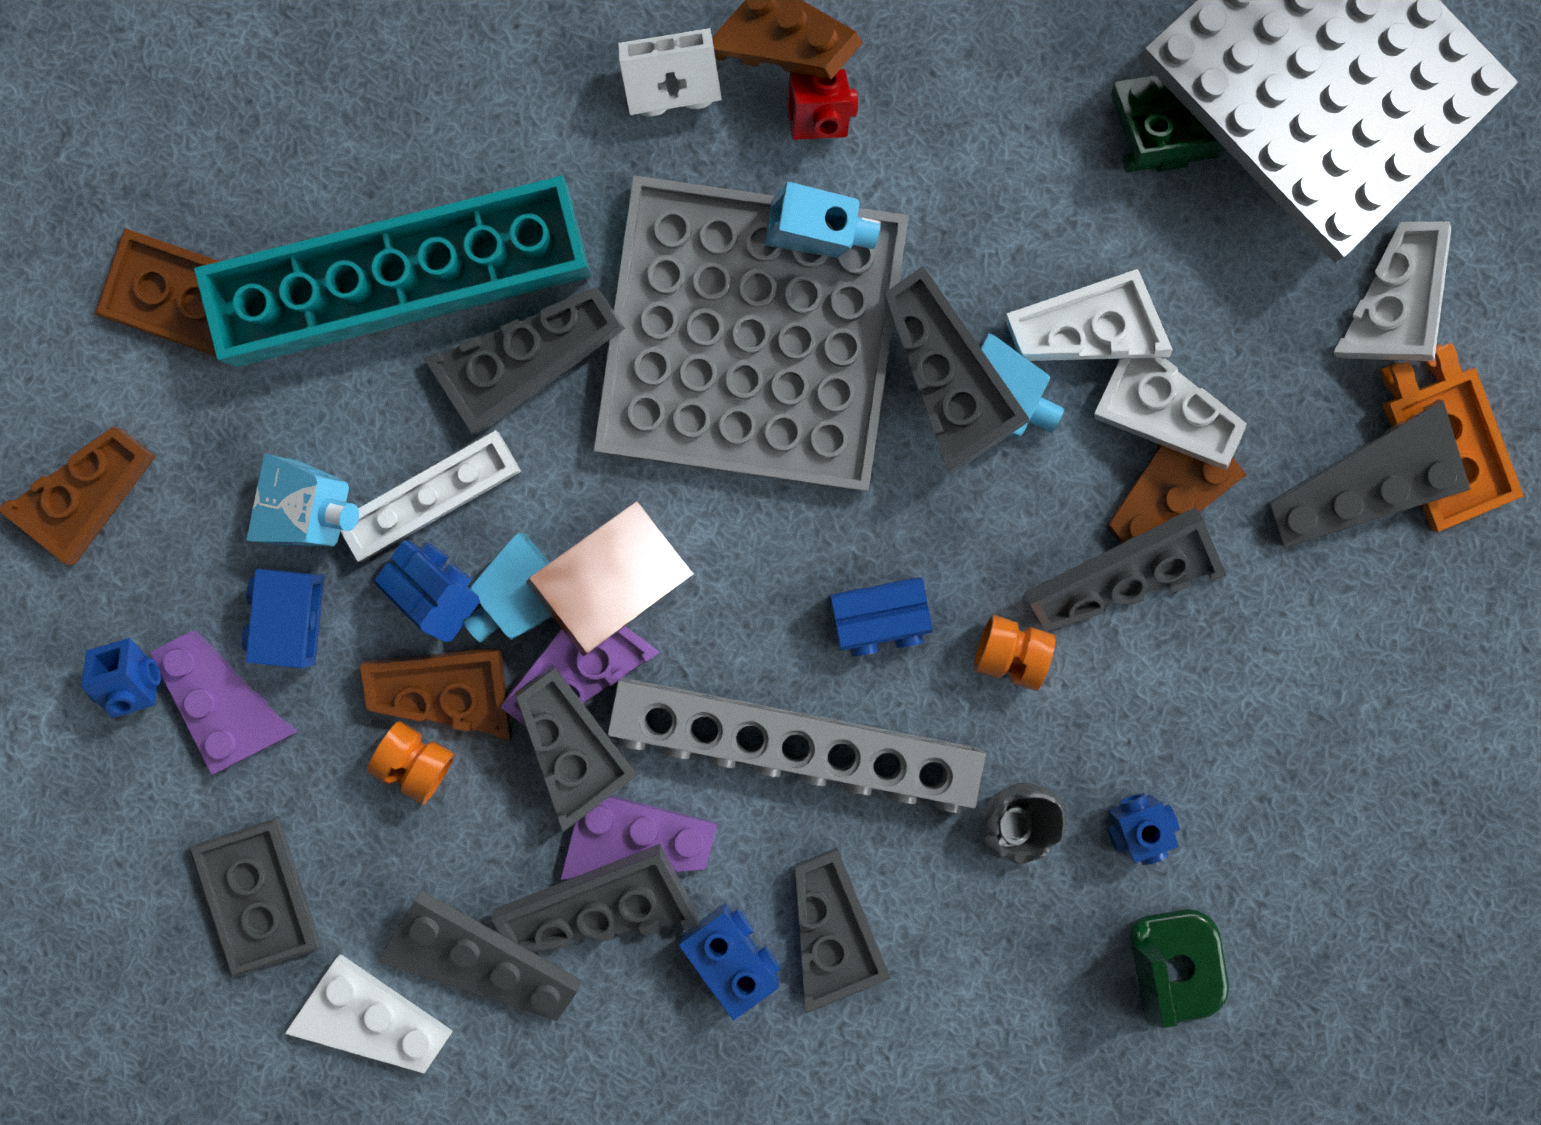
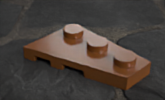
M744 0L712 37L715 59L725 61L728 56L740 58L744 64L759 67L761 62L780 65L786 72L832 79L863 44L855 30L803 0Z
M113 426L70 456L68 463L50 476L40 477L29 485L31 489L16 500H8L0 506V513L61 562L75 565L155 459L156 455L126 431Z
M1159 444L1139 478L1135 480L1106 525L1122 544L1195 507L1198 512L1202 511L1247 474L1233 457L1227 470H1224Z
M501 647L364 661L360 665L366 710L420 722L429 720L452 725L453 729L467 732L476 730L494 734V737L511 740L512 738L510 714L500 708V705L507 698Z

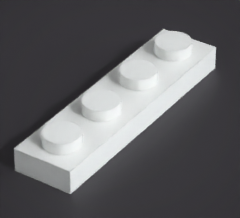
M495 430L358 508L359 520L355 528L351 531H340L356 560L363 562L515 476L521 470L500 433Z

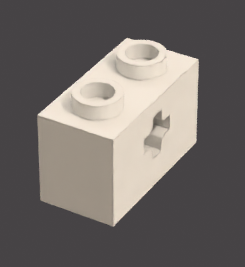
M710 28L618 43L619 61L630 115L657 116L664 113L667 109L683 106L690 109H701L709 106L714 101L722 100ZM675 72L676 78L667 80L666 73Z

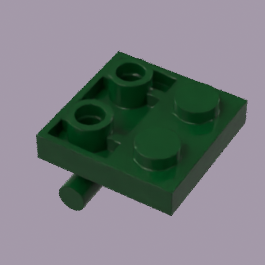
M1156 75L1114 82L1111 97L1132 153L1124 154L1123 157L1126 173L1156 168L1157 172L1186 168L1189 162L1216 158L1218 152L1227 151Z

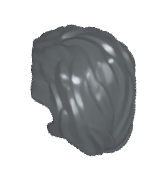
M1017 783L997 792L982 814L978 824V832L984 847L991 855L997 858L1007 857L1009 861L1015 864H1025L1045 857L1054 845L1062 841L1067 814L1065 813V806L1061 803L1059 797L1047 787L1031 783Z

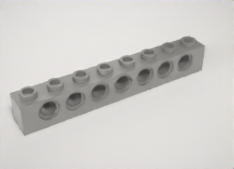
M622 678L618 681L608 736L618 738L617 745L630 749L644 750L646 744L664 747L663 754L671 757L690 759L692 752L709 756L708 763L716 766L735 768L736 761L754 765L753 771L755 773L772 777H780L781 770L798 773L799 781L807 784L826 786L827 779L845 783L844 790L863 795H871L872 788L889 791V798L898 802L916 804L917 797L934 800L935 808L954 813H962L963 806L976 808L986 753L977 747L628 678ZM657 707L666 709L672 717L671 728L666 731L654 730L648 723V713L651 709ZM699 717L713 719L718 726V734L710 740L699 739L693 732V721ZM745 726H755L763 733L764 740L757 748H744L737 739L739 730ZM791 735L803 736L809 743L806 754L799 758H792L786 755L782 749V744L787 737ZM837 744L850 746L854 750L852 761L843 767L831 764L828 760V753L833 746ZM883 753H892L899 760L896 771L887 776L876 773L873 768L876 758ZM929 762H937L943 766V776L935 784H925L919 778L921 768Z

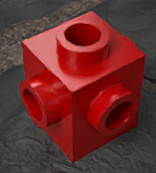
M840 69L832 79L790 72L786 109L792 139L842 138L848 136L850 118L857 117L858 95L855 88H849L845 69Z

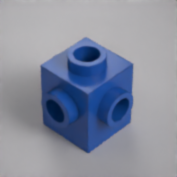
M130 638L86 650L81 688L88 694L91 701L97 703L111 718L155 706L157 685L161 681L159 667Z
M1139 793L1120 800L1118 807L1107 811L1112 822V826L1107 827V831L1118 854L1123 852L1134 863L1140 861L1142 865L1157 863L1168 857L1167 851L1179 847L1174 832L1179 831L1180 827L1176 815L1169 804L1164 806L1155 797ZM1152 825L1154 832L1141 836L1142 830L1146 826Z

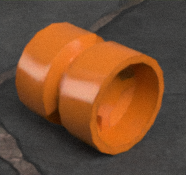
M992 614L984 627L976 651L973 670L998 679L1007 674L1011 683L1038 691L1049 670L1055 649L1056 637L1054 634L1033 627L1020 631L1017 622Z
M398 721L392 726L377 747L366 771L388 786L396 782L399 783L400 791L403 795L423 806L439 787L453 763L455 753L435 741L424 744L420 732Z

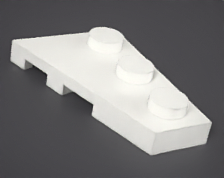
M1450 222L1399 223L1375 270L1376 276L1364 299L1359 301L1353 313L1354 319L1345 337L1340 339L1334 350L1335 357L1342 359L1434 361L1451 235Z
M1138 269L1006 314L1005 321L1019 354L1029 361L1170 357L1173 351Z
M1161 357L1120 358L1094 413L1096 420L1224 470H1227L1247 424L1203 388L1199 389L1184 377L1170 361Z
M340 954L285 1034L425 1073L453 1031Z

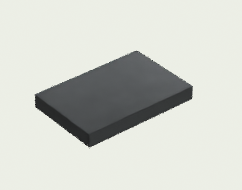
M280 817L189 847L231 978L318 950L322 946Z

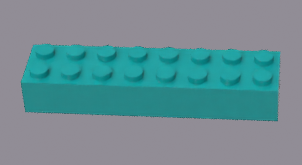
M563 175L194 268L217 360L234 367L592 277L571 192Z

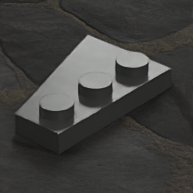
M553 664L515 692L562 832H564L636 777L637 773Z
M833 848L795 864L806 1014L889 980L891 977L838 848Z

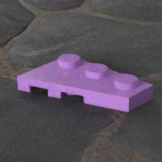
M624 626L583 657L566 633L560 628L503 701L500 708L526 726L515 692L552 664L582 703L585 704L584 702L609 685H613L625 677V674L643 662H647L660 652L628 627Z
M190 631L150 652L211 775L297 733L287 721H284L268 705V702L257 691H254L235 672V669L197 631Z
M611 795L575 823L561 880L574 878L658 844H661L675 872L706 870L717 822Z

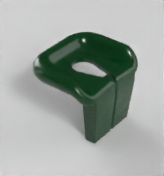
M1185 909L1144 916L1133 924L1130 933L1136 975L1138 977L1143 1014L1149 1025L1162 1028L1177 1026V1023L1210 1017L1223 1007L1229 993V981L1220 932L1215 922L1208 915L1197 910ZM1178 955L1189 957L1194 964L1192 976L1184 981H1170L1166 960Z

